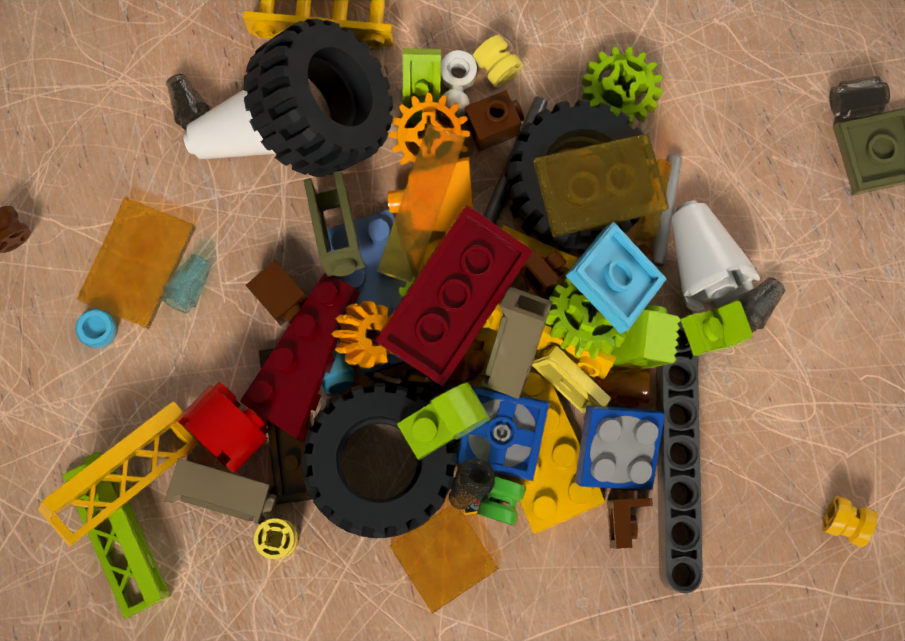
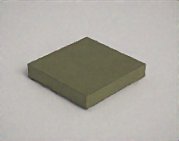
M905 108L840 121L833 126L853 195L905 185Z

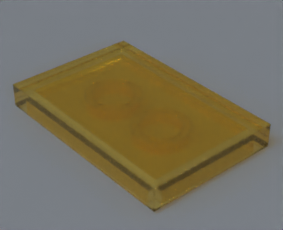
M649 133L535 158L533 161L553 237L608 225L612 222L617 223L657 214L669 209Z
M124 197L76 299L149 330L196 227L192 223Z

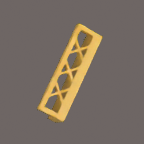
M174 401L41 501L38 511L69 547L73 546L175 465L178 458L182 459L198 446V443L190 433L176 421L183 411ZM169 429L184 444L176 453L158 451L159 437ZM153 442L152 451L143 450L145 447H147L149 444ZM134 456L151 458L150 473L145 477L127 476L128 461ZM157 459H167L157 467ZM122 466L121 475L112 474L114 471H116L118 468ZM101 481L120 482L118 498L112 503L94 501L96 485ZM126 483L135 484L125 492ZM87 492H89L88 501L78 500ZM69 506L87 508L86 524L72 533L58 515ZM93 508L103 509L100 513H98L95 517L92 518Z

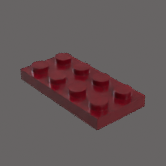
M468 205L463 206L374 341L439 385L444 386L533 250Z

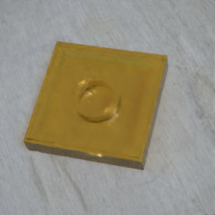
M456 502L389 546L432 614L499 569Z

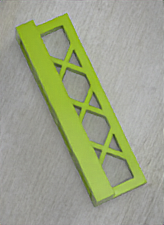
M96 452L83 459L85 464L62 474L65 482L104 453ZM101 481L96 485L97 493L94 501L114 502L119 496L120 482ZM83 495V496H82L80 499H78V500H87V501H88L89 496H88V495ZM129 501L108 517L113 527L111 533L99 530L97 527L88 533L124 619L171 597ZM76 507L83 524H86L87 508ZM93 508L92 518L96 516L98 509ZM101 536L108 538L106 546ZM115 541L120 543L128 562L127 569L115 566L111 561L110 553ZM117 572L124 575L122 582H120ZM131 577L135 578L144 601L132 607L125 593Z

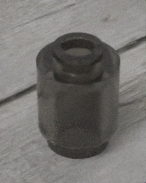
M879 76L842 81L838 86L832 87L829 93V103L833 115L836 117L842 116L845 119L881 113L884 111L885 105L890 101L889 86Z

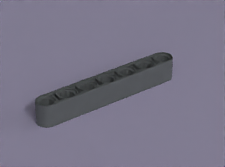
M680 321L677 323L680 327L678 331L682 333L685 341L682 347H675L677 353L674 356L677 360L672 364L656 367V409L665 413L657 460L660 580L669 590L685 594L695 591L700 586L703 577L698 356L693 355ZM670 367H676L683 371L685 383L682 386L675 385L670 381L668 376ZM672 405L680 406L685 411L686 420L683 425L675 424L670 419L669 409ZM673 444H680L686 450L687 458L682 465L676 464L670 457V448ZM675 483H680L687 489L688 496L682 505L675 503L671 498L670 491ZM678 522L684 524L688 529V539L682 545L676 544L671 536V530ZM683 563L689 570V579L683 585L678 586L672 579V570L677 564Z

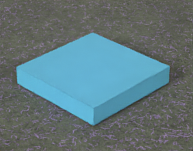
M615 222L610 223L602 230L565 275L620 334L630 329L667 279Z

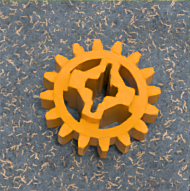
M432 93L426 94L425 102L423 103L420 102L417 96H412L413 107L408 108L403 104L399 106L400 111L404 115L402 118L393 117L392 123L398 126V130L388 133V136L398 139V144L391 150L392 152H403L404 156L400 161L401 165L412 161L414 163V171L421 169V166L429 167L449 160L459 159L456 155L458 150L467 152L468 147L461 143V140L471 136V132L462 130L461 125L468 118L467 116L457 118L455 113L460 106L456 103L448 108L446 106L447 96L442 95L438 103L433 102ZM436 109L445 113L452 121L454 127H444L437 120ZM422 110V120L414 128H406L409 119L416 112ZM429 116L433 130L440 131V138L433 140L431 152H429L427 139L420 138V131L427 128ZM444 141H454L450 151L437 159V148ZM406 142H415L422 149L423 158L416 156L409 149Z

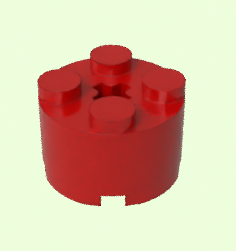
M218 381L214 387L209 385L176 421L193 434L194 438L235 474L268 439L265 435L269 430L264 426V421L250 408L242 412L239 409L241 404L235 399L236 396L224 384Z

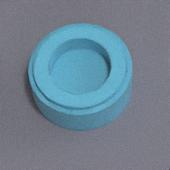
M90 309L84 312L78 318L75 327L78 339L83 344L95 349L110 345L114 341L118 330L115 319L101 309Z

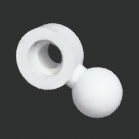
M461 50L448 53L441 61V80L449 88V91L443 94L447 96L446 106L450 108L456 103L460 106L455 113L457 118L463 117L465 115V106L470 105L464 90L471 87L477 77L475 59L469 53ZM456 69H462L465 75L457 78L452 75V72Z

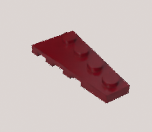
M324 272L240 402L304 443L308 431L305 427L312 410L316 411L321 398L318 392L326 373H330L335 361L332 355L340 338L334 337L331 333L341 329L335 318L339 315H346V307L350 304H356L360 292L335 276L327 277Z

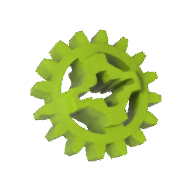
M615 46L612 48L610 57L601 51L598 54L597 63L589 62L586 70L589 74H584L581 85L587 87L583 89L582 99L591 100L590 107L597 108L600 102L610 105L611 109L609 112L616 116L622 111L630 117L627 124L632 127L635 117L643 123L648 116L647 112H655L658 106L655 100H660L663 94V90L658 88L663 80V76L653 75L657 63L646 64L644 60L647 53L642 52L638 57L632 56L633 49L628 46L625 54H620L619 49ZM610 70L609 77L602 78V81L598 82L599 77L605 71ZM646 92L645 98L635 106V97H640L642 93Z
M566 278L563 286H555L551 297L548 299L552 301L546 324L554 325L550 333L551 338L559 336L563 338L560 348L564 350L570 345L574 346L575 356L577 357L582 354L583 350H588L592 359H596L600 350L608 356L612 353L615 346L620 348L629 330L620 334L568 278Z

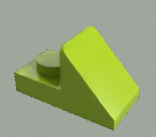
M403 48V105L408 108L413 107L412 96H417L420 102L423 103L427 93H432L433 102L438 103L441 98V49ZM436 109L437 120L440 122V111ZM422 110L416 112L407 124H418L422 120Z
M739 300L713 311L695 313L680 319L694 356L735 348L753 337L743 306Z

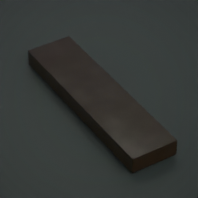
M274 348L259 350L261 368ZM267 420L275 495L278 496L276 504L312 500L303 479L302 454L304 453L305 443L297 440Z

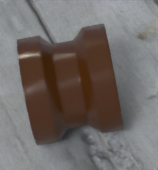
M12 206L0 207V253H6L24 244L31 235V230L28 226L18 221V213Z

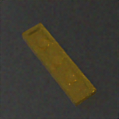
M428 123L377 272L407 283H412V278L417 277L464 145L465 136Z

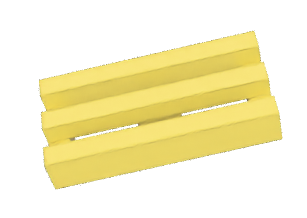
M557 345L551 349L548 348L543 352L539 351L536 353L532 366L581 413H586L587 405L606 406L611 397Z

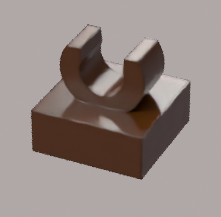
M534 249L520 270V275L538 297L548 300L555 286L559 284V276L565 272L563 266L567 264V261L557 250L543 259Z

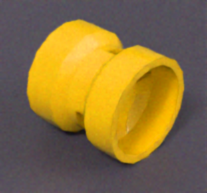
M838 495L832 499L825 512L822 530L832 536H846L849 543L863 548L870 541L875 531L878 514L867 507L857 509L855 506H852L850 500Z

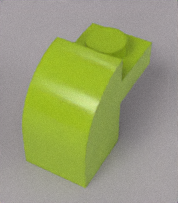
M464 383L434 398L430 404L397 423L417 459L420 460L451 440L460 439L491 420L470 384Z

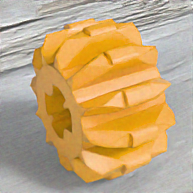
M362 301L359 305H348L346 307V315H339L335 318L341 329L335 330L331 334L336 338H340L341 342L335 348V351L346 353L344 362L350 365L358 364L361 368L374 367V364L383 365L388 362L387 354L393 353L376 343L374 339L390 317L388 316L389 307L375 305V302Z

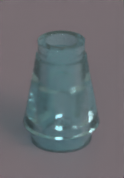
M191 254L190 258L162 287L165 292L161 299L170 307L183 313H189L192 307H197L211 264L206 259Z

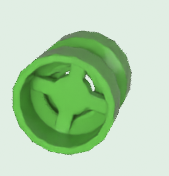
M489 475L485 486L488 491L486 500L480 502L477 514L515 526L518 517L516 511L517 503L523 499L526 487ZM496 499L509 503V506L493 502V500Z

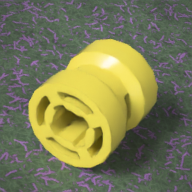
M495 35L486 40L473 54L477 66L486 69L488 80L495 88L508 83L523 67V63L518 56L507 51L508 44L501 35Z
M268 519L257 527L254 534V544L257 551L269 559H280L291 555L299 543V534L296 527L285 519Z

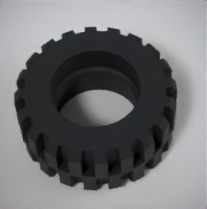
M317 18L307 19L304 22L299 21L262 44L255 51V55L250 57L247 64V74L244 75L243 90L247 91V96L244 97L245 109L250 111L252 116L249 122L254 132L258 130L263 138L260 142L266 150L270 151L272 149L276 153L275 159L286 166L291 164L292 170L304 175L309 173L313 177H324L326 175L332 176L334 175L333 172L343 171L377 153L378 149L385 143L388 137L387 131L391 128L393 116L389 112L393 109V99L388 95V89L390 88L388 79L383 77L380 68L382 66L379 60L373 58L369 53V46L364 41H358L355 38L356 34L348 28L340 29L338 23L328 20L323 21ZM308 79L323 94L331 119L316 103L311 93Z
M578 99L574 107H570L569 102L564 101L555 104L551 112L545 108L536 114L533 122H528L522 129L509 155L510 157L505 169L504 177L507 178L504 189L506 198L512 201L509 209L513 217H521L524 221L521 228L528 235L534 231L541 237L539 241L547 245L551 243L559 245L558 249L565 253H570L573 249H579L580 253H584L602 230L612 222H615L626 234L646 212L645 207L652 200L655 191L651 184L657 179V171L654 165L649 166L654 153L651 145L643 146L641 142L645 134L639 126L632 129L627 124L630 117L622 111L616 116L609 112L611 106L602 102L595 108L590 107L589 100ZM567 148L582 149L595 155L602 161L609 172L612 183L610 197L603 205L596 208H578L565 203L555 195L547 182L545 165L548 158L554 152Z
M374 383V386L363 388L362 385L350 388V392L342 396L338 394L330 400V404L323 411L320 410L314 418L315 422L310 431H307L304 440L305 447L302 454L303 479L313 503L337 527L361 537H395L420 527L441 508L455 479L453 476L455 466H457V453H454L453 439L424 458L417 459L416 472L411 483L405 490L394 497L387 499L367 498L354 491L347 483L343 475L341 459L343 449L354 433L361 428L373 424H386L399 429L397 423L428 405V399L421 394L416 396L408 391L409 388L397 385V388L385 386L386 383Z

